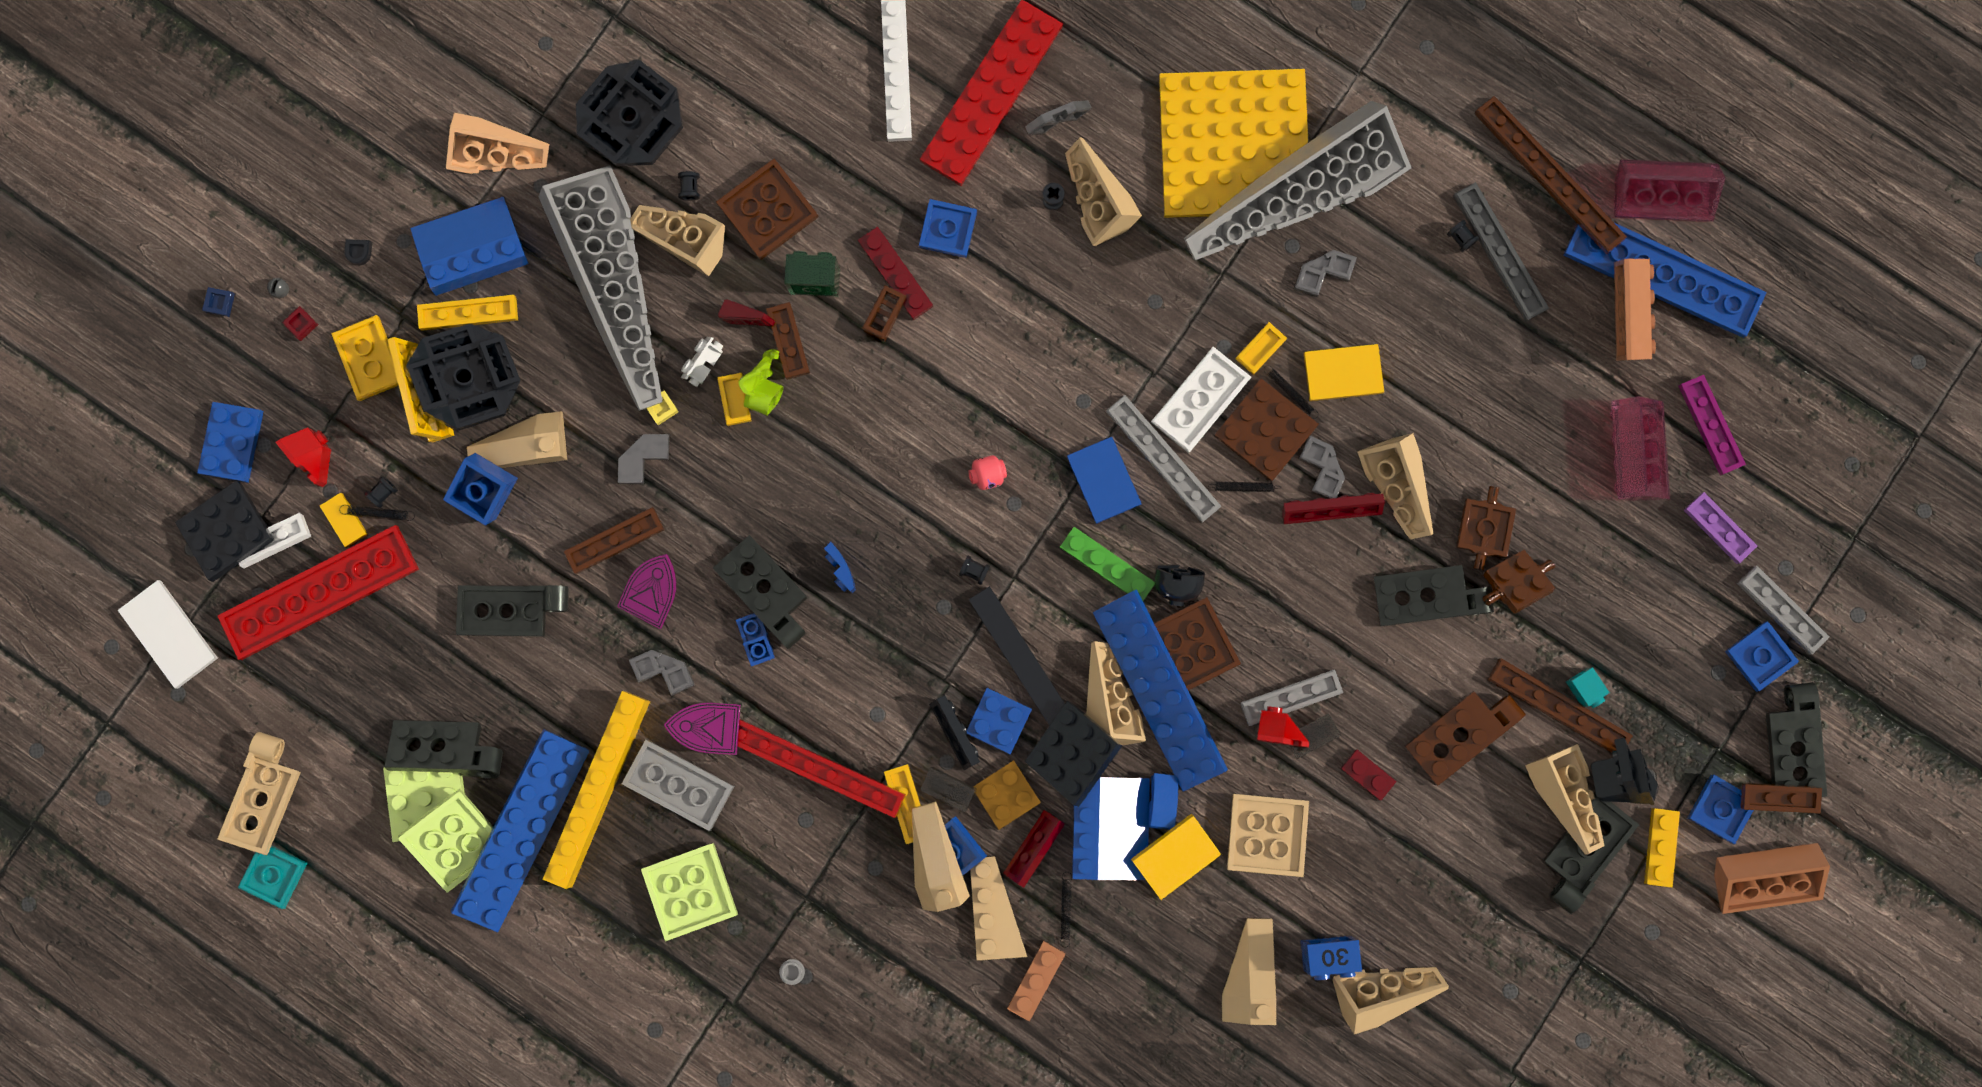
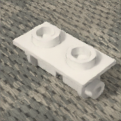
M712 337L702 338L694 349L697 353L692 360L688 359L681 369L684 372L681 378L688 379L690 377L689 383L695 387H698L699 383L702 384L711 371L703 365L705 361L714 366L723 353V345L717 341L712 344L711 342L714 339Z

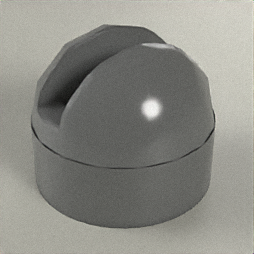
M273 278L267 283V290L270 295L280 299L288 294L289 285L281 278Z

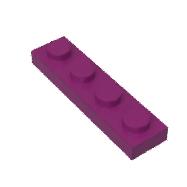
M1701 375L1680 384L1678 387L1720 476L1746 465L1705 376Z

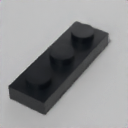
M945 695L930 703L929 705L963 770L979 763L978 751L968 740L965 726L957 719L953 703Z

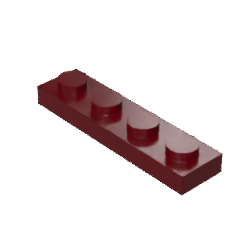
M878 226L858 239V243L889 287L907 296L903 306L913 320L933 307L932 302Z
M1367 493L1362 496L1350 497L1344 495L1338 498H1317L1311 501L1294 500L1283 505V524L1382 515L1385 504L1383 493Z

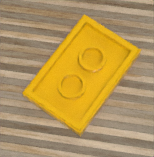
M372 316L331 333L358 401L399 385L388 338L379 316Z
M1378 344L1304 352L1309 402L1384 393Z
M1190 814L1131 860L1162 900L1218 858L1221 853L1195 817Z

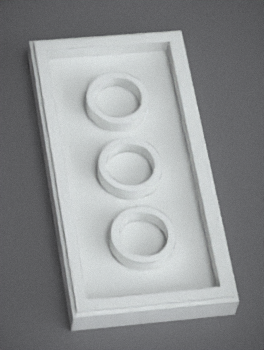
M1212 347L1151 423L1186 452L1190 453L1251 379V376L1215 347Z
M160 580L154 582L118 610L174 688H180L218 659Z

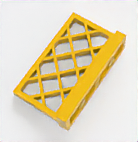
M396 337L387 339L411 435L427 437L428 442L432 443L454 436L452 428L424 414L406 368L407 362H409L418 344Z

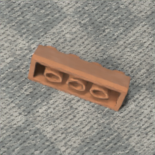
M1622 259L1614 262L1616 361L1652 359V354H1655L1656 343L1651 336V329L1655 328V316L1651 314V304H1654L1655 294L1653 289L1650 290V280L1654 278L1653 264L1650 265V259Z
M1818 843L1717 857L1714 877L1720 910L1722 914L1823 900L1830 865Z

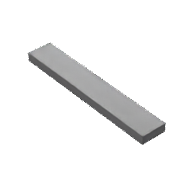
M1126 395L1106 410V413L1201 523L1221 508L1216 499Z

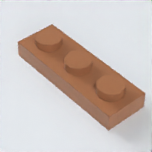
M1043 941L1007 1009L1030 1021L1066 953Z

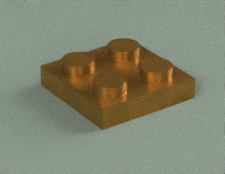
M1014 760L972 787L998 830L1041 803Z

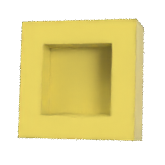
M665 390L661 392L663 402L647 408L657 425H660L679 412Z

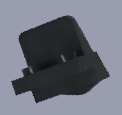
M1625 737L1615 739L1616 750H1612L1613 758L1596 761L1591 765L1597 798L1604 802L1654 805L1659 786L1647 768V763L1641 749L1630 751Z

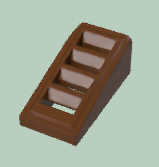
M884 285L862 327L863 331L885 342L907 296ZM886 295L897 300L896 305L885 300ZM883 304L893 309L892 313L881 309V305ZM877 314L888 318V321L885 322L877 318ZM873 323L884 327L883 330L880 331L872 327Z

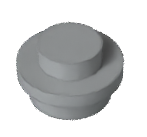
M786 960L780 967V978L786 984H798L804 978L805 968L799 960Z

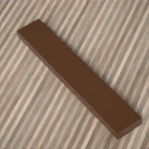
M1499 658L1487 679L1489 682L1612 753V750H1616L1615 739L1625 737L1627 744H1629L1633 735L1502 658Z

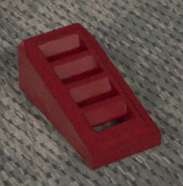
M728 299L724 300L718 313V317L728 324L774 326L775 323L767 314Z

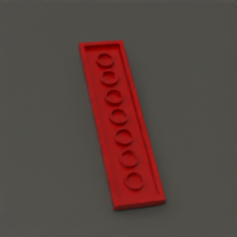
M1021 0L924 151L920 162L962 186L1062 29L1063 23L1028 2Z
M394 525L218 615V618L237 659L243 660L419 570L399 527Z

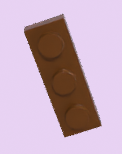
M788 302L766 308L768 316L775 321L774 326L771 327L786 380L809 374L808 363L791 303Z
M1742 783L1740 808L1744 810L1821 814L1822 788L1816 786Z

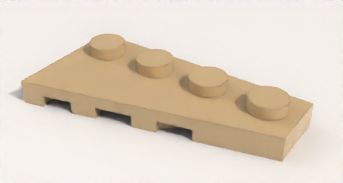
M995 856L985 857L970 869L977 960L1027 957Z

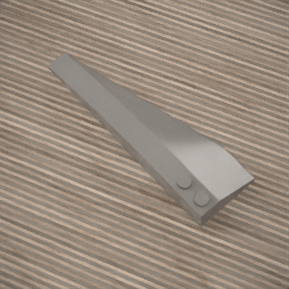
M1370 101L1292 153L1225 203L1184 238L1193 259L1203 258L1224 250V247L1229 245H1238L1245 242L1244 240L1248 238L1259 237L1267 234V231L1278 230L1313 217V214L1332 210L1337 205L1351 203L1356 198L1370 196L1410 170L1411 165L1387 106Z
M611 165L542 186L538 197L587 308L638 410L641 411L662 403L658 372L656 371L654 361V349H652L650 338V325H648L646 315L647 308L642 278L638 268V255L634 244L635 237L630 221V209Z

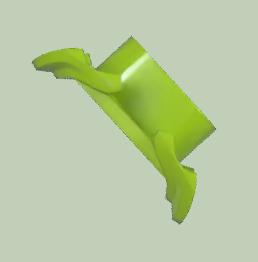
M770 349L763 354V359L757 366L739 380V387L746 394L744 407L766 416L778 404L784 388L782 385L767 380L768 377L773 375L770 366L772 359H778V350Z

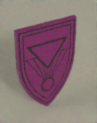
M667 554L647 560L633 572L617 606L659 629L662 628L676 592L675 572Z
M721 703L694 704L674 714L664 726L674 739L691 750L703 753L737 755L741 705Z

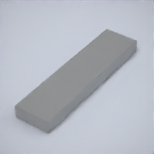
M1754 566L1737 583L1809 655H1812L1829 638L1758 566Z
M1332 670L1241 702L1240 705L1248 726L1260 723L1261 710L1267 711V706L1283 708L1282 713H1288L1343 693L1336 671Z

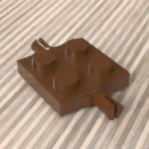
M1489 486L1487 500L1466 499L1464 503L1456 548L1468 550L1476 554L1473 567L1476 570L1484 571L1486 556L1502 558L1508 556L1516 508L1506 507L1497 502L1499 487Z
M1522 550L1484 573L1483 576L1490 583L1493 591L1483 596V601L1489 606L1493 602L1500 600L1516 614L1554 591V585L1545 576L1546 572L1555 568L1554 563H1551L1552 560L1548 559L1544 563L1537 565L1528 553Z

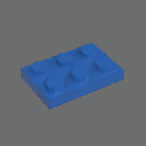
M212 402L197 473L249 483L264 411Z

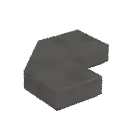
M1088 100L1073 101L1041 114L1025 126L1030 135L1044 134L1059 122L1079 119L1091 110L1092 107Z
M1332 250L1313 261L1311 260L1303 264L1294 290L1318 297L1325 275L1348 282L1357 257Z
M643 434L618 458V483L644 484L645 460H669V435Z
M1309 436L1299 459L1321 469L1312 492L1327 499L1337 498L1345 476L1336 458L1334 448L1328 443Z
M650 650L629 660L638 683L662 673L671 695L695 686L686 663Z

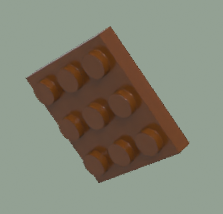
M775 158L716 201L760 260L764 259L819 217Z
M1261 378L1216 432L1214 437L1272 482L1319 424Z
M1207 597L1154 623L1188 690L1241 664Z

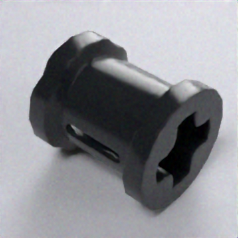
M692 171L678 173L681 193L678 194L680 200L700 199V194L697 193L699 173Z
M1049 183L1044 187L1043 204L1047 209L1058 210L1062 207L1065 195L1063 187L1058 183ZM1051 193L1053 196L1058 194V199H1049V194Z
M1465 220L1459 222L1447 233L1448 237L1452 236L1461 247V253L1468 250L1479 240V237L1474 236L1466 227Z
M382 475L379 477L380 481L370 491L366 490L364 492V495L379 508L383 506V502L392 493L398 491L394 484Z
M968 555L959 576L965 575L982 585L990 565L978 563Z

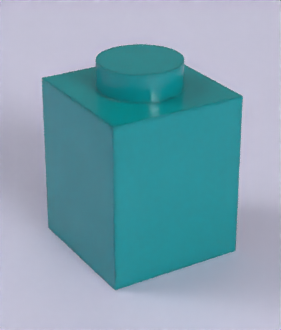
M1593 667L1584 669L1566 681V684L1583 707L1591 706L1595 708L1605 701L1603 697L1610 693Z

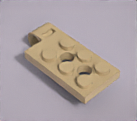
M257 732L253 737L249 753L243 765L246 767V770L217 840L268 855L301 773L297 770L278 765L285 745L283 739L262 732ZM261 793H266L268 797L266 804L260 807L257 806V796ZM251 817H256L258 820L257 827L253 830H248L246 827L247 820Z

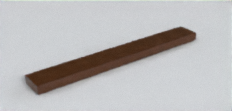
M1495 96L1475 111L1474 114L1606 255L1627 238L1619 227Z

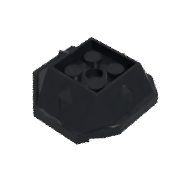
M639 59L629 61V63L607 66L576 103L577 135L616 166L653 165L683 129L677 88ZM628 114H636L632 121H625Z
M473 324L463 325L422 338L406 365L424 414L455 431L505 416L521 381L503 335L495 332L492 333ZM459 375H467L470 380L466 383H461L457 380V377Z

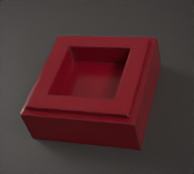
M301 306L295 309L282 322L300 341L319 325Z

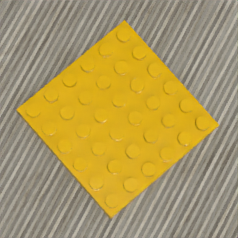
M1305 69L1159 74L1164 218L1211 216L1252 182L1308 143Z

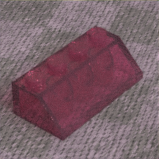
M1620 160L1615 178L1614 216L1620 218L1713 222L1725 182V176L1720 165L1713 163Z
M1640 396L1611 401L1610 417L1613 421L1612 442L1615 448L1613 464L1616 470L1617 482L1615 483V491L1618 499L1628 501L1670 499L1663 401Z

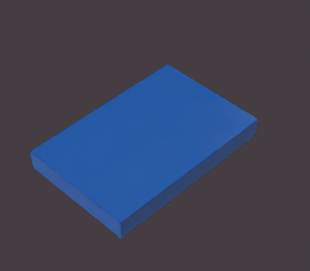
M1113 437L1067 455L1069 464L1096 524L1142 504Z

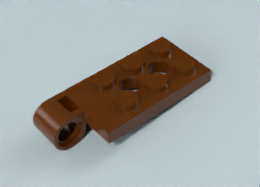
M1472 691L1407 743L1405 747L1437 786H1439L1518 723L1526 714L1509 694L1489 709L1475 691ZM1459 727L1465 728L1468 732L1467 738L1461 742L1456 741L1453 736L1455 729ZM1439 743H1444L1448 747V753L1444 757H1437L1434 754V747Z

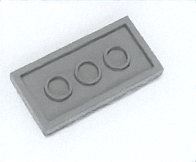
M645 739L622 782V785L708 831L712 830L734 788L730 783Z

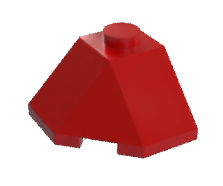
M305 428L275 442L297 468L299 467L305 473L307 471L310 472L307 477L314 484L321 487L327 484L331 449L326 444L328 439L320 430L314 431L310 428Z
M1267 706V711L1261 710L1258 741L1309 748V741L1289 715L1282 713L1283 708Z

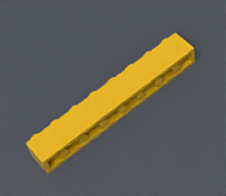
M621 692L543 880L564 889L573 887L650 704L649 700L629 692Z

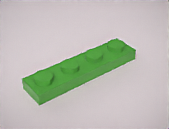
M1073 527L1060 546L1066 553L1126 594L1137 590L1142 601H1144L1155 585L1153 580L1075 527Z

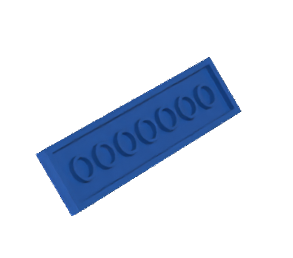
M1577 224L1563 256L1611 278H1614V262L1622 259H1650V265L1653 264L1654 278L1650 280V290H1654L1655 298L1742 338L1748 335L1767 292L1618 224L1616 225L1627 238L1606 255Z
M1134 590L1094 611L1093 614L1174 775L1178 777V783L1182 791L1184 792L1226 772L1228 768L1138 591Z
M542 730L451 909L452 914L499 932L590 752L589 749L550 731Z

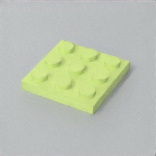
M384 767L392 842L400 841L398 835L459 788L465 794L462 773L388 771Z
M459 788L398 835V839L448 893L469 876L493 826Z
M714 843L641 869L665 941L738 915Z

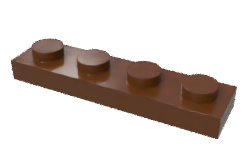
M652 507L565 550L564 553L574 574H578L665 529L655 509Z

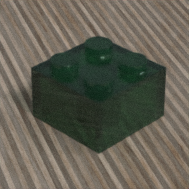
M794 251L793 254H786L784 283L790 295L839 297L840 266L836 256H832L828 252L808 255L804 251Z

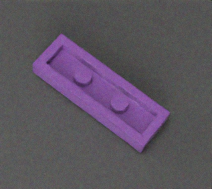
M1705 492L1697 496L1684 509L1691 519L1736 564L1741 563L1757 547Z

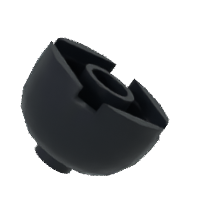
M1159 565L1155 571L1157 592L1163 598L1168 599L1170 605L1184 606V602L1194 600L1202 592L1205 581L1204 571L1193 567L1182 569L1179 568L1180 565Z

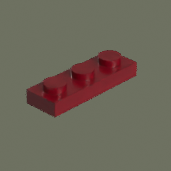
M1044 810L1003 874L1024 888L1065 823Z

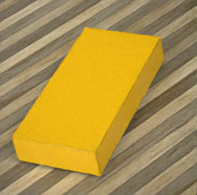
M1268 322L1235 359L1254 375L1287 340V337Z
M742 373L717 377L727 426L752 421L749 408L744 407L746 394L739 387V380L743 377Z
M339 493L320 505V508L344 547L348 548L367 536L368 533L356 515H347V509L350 504L344 494Z

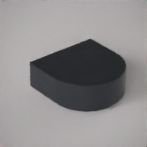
M345 239L344 253L346 259L354 265L366 264L371 258L372 242L370 240Z

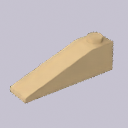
M1079 138L1065 155L1071 180L1076 183L1078 191L1076 201L1077 204H1081L1082 226L1092 245L1097 246L1128 231L1142 215L1130 194L1083 138Z
M563 412L537 414L468 446L467 455L470 456L477 453L500 468L567 460Z
M1573 745L1525 765L1535 789L1584 854H1590L1604 847L1599 817L1596 813H1593L1591 800L1595 799L1594 793L1589 790L1586 777L1590 776L1589 769L1579 745Z
M1436 967L1405 968L1403 972H1389L1388 969H1380V972L1365 973V970H1362V972H1355V977L1341 978L1340 975L1333 977L1342 1016L1354 1034L1377 1028L1446 991L1449 987Z

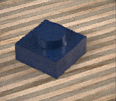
M208 287L202 311L230 317L235 294L230 291Z

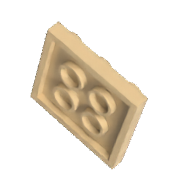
M1233 794L1227 870L1304 877L1309 801Z

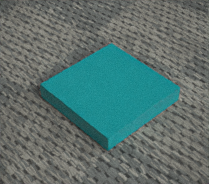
M271 845L268 855L255 852L238 888L280 909H285L305 870L307 862Z

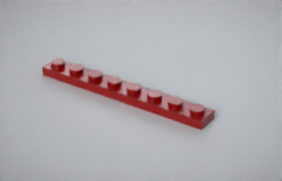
M739 720L738 747L896 818L906 796L905 793L744 720Z

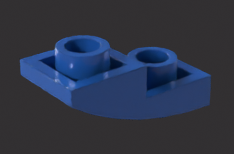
M830 542L824 548L828 552L825 558L834 567L838 564L840 565L834 572V575L837 577L834 582L844 592L849 589L853 593L856 588L850 568L839 550Z
M754 613L736 619L751 667L774 659L775 656L765 624Z
M1154 773L1151 776L1152 800L1148 804L1149 828L1170 830L1175 826L1178 777L1176 775Z

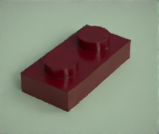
M1357 749L1340 768L1379 801H1382L1397 782Z

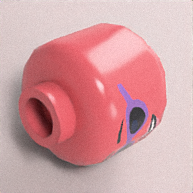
M994 455L974 460L972 470L968 471L971 483L976 484L980 490L1001 486L1004 478L1007 477L1003 460L998 459Z

